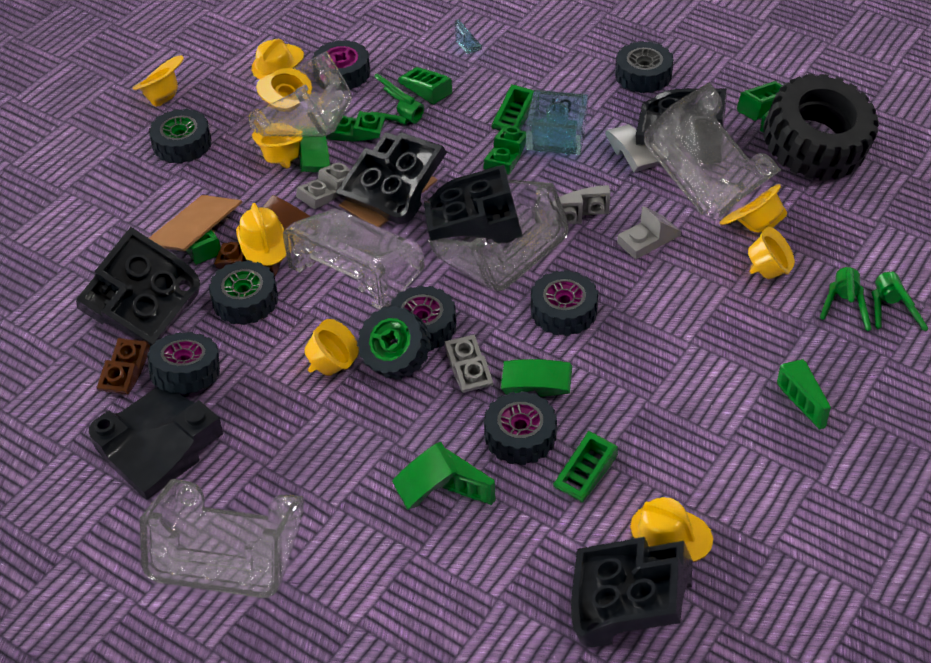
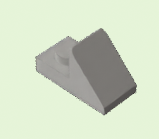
M643 206L641 222L618 234L617 244L636 260L681 236V231L663 215Z

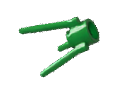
M376 73L374 75L375 78L385 85L384 91L399 100L397 105L399 116L373 111L370 113L385 116V120L396 121L403 125H407L408 121L415 124L418 123L424 114V105Z
M852 267L841 268L836 273L835 282L829 284V293L822 308L820 319L824 320L826 318L835 294H838L843 299H848L850 303L854 302V297L856 296L865 330L870 331V318L864 299V288L860 285V273Z
M894 271L880 274L875 280L877 289L871 292L874 299L876 328H882L881 300L894 304L902 299L921 329L927 331L928 326L915 308V303L905 290L899 275Z

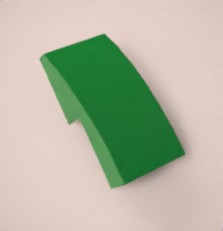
M359 111L357 119L332 114L326 131V139L366 141L379 138L385 122V116Z
M512 126L503 127L494 137V147L484 159L483 169L487 170L504 165L507 175H510L523 152L529 132L520 131L519 128Z
M296 128V132L303 137L300 141L301 172H319V169L330 166L324 129Z
M542 359L504 361L501 389L506 395L510 392L521 393V391H536L540 397L570 394L572 365L568 362Z
M438 442L409 463L392 482L405 507L409 510L418 507L433 490L444 487L456 474L457 469L442 442Z

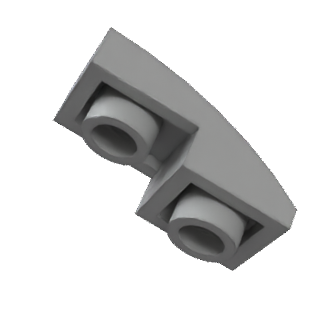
M628 124L606 130L605 135L616 155L624 154L633 173L656 167L660 162L651 145L636 144L637 130Z
M340 162L319 169L318 179L297 187L296 197L314 210L331 202L338 197L336 191L351 169Z
M609 185L580 189L553 200V225L581 224L582 215L609 214Z
M475 334L445 341V351L462 393L493 386V380L485 356L481 355Z

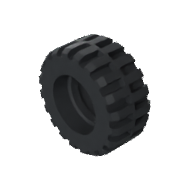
M806 74L803 78L799 76L785 83L776 93L763 126L764 140L766 145H769L768 149L772 156H777V162L783 167L785 165L789 167L790 172L796 175L797 173L805 175L804 178L811 180L814 177L819 178V181H828L831 177L835 180L855 172L869 152L877 136V128L879 126L876 110L872 103H868L869 99L864 92L860 93L857 91V87L852 83L847 84L843 82L844 79L839 77L835 79L830 78L827 74H820L819 76ZM805 120L822 123L836 134L819 131L810 126Z

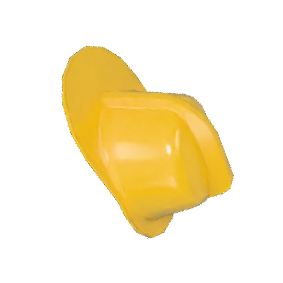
M281 39L263 42L256 50L255 61L252 64V73L260 80L279 69L294 68L303 60L304 52L295 45L285 44Z
M183 55L173 57L163 63L145 80L135 85L133 90L140 89L155 107L171 100L178 89L174 70L184 60Z
M282 68L261 78L257 82L256 90L258 95L270 104L273 109L292 111L310 96L312 84L310 79L301 71L293 68Z
M270 125L261 127L252 133V138L260 146L266 162L279 163L282 167L288 169L290 168V161L299 157L300 141L303 137L293 128L284 125Z
M775 185L766 190L754 201L724 217L719 224L725 225L738 220L753 232H763L767 227L773 228L787 215V211L777 194L781 185Z
M252 203L251 209L242 215L239 226L236 229L242 253L248 261L259 262L263 266L275 265L281 262L289 251L288 239L284 228L272 210L263 207L258 208L256 203Z
M772 227L765 228L760 237L748 249V256L752 262L749 270L750 274L759 272L764 278L773 279L782 274H790L794 267V255L789 244Z
M326 319L318 325L304 349L305 355L311 364L307 371L311 373L317 370L324 375L331 376L342 369H348L358 356L359 347L354 335L346 326L334 319Z
M660 497L650 502H645L643 507L632 517L630 524L632 536L634 538L645 537L649 547L684 541L693 562L706 557L712 549L713 536L711 529L703 520L686 512L685 508L672 498Z

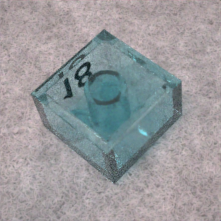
M534 90L526 123V150L581 155L587 123L588 95Z

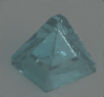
M459 19L455 20L456 42L465 53L470 54L482 50V45Z

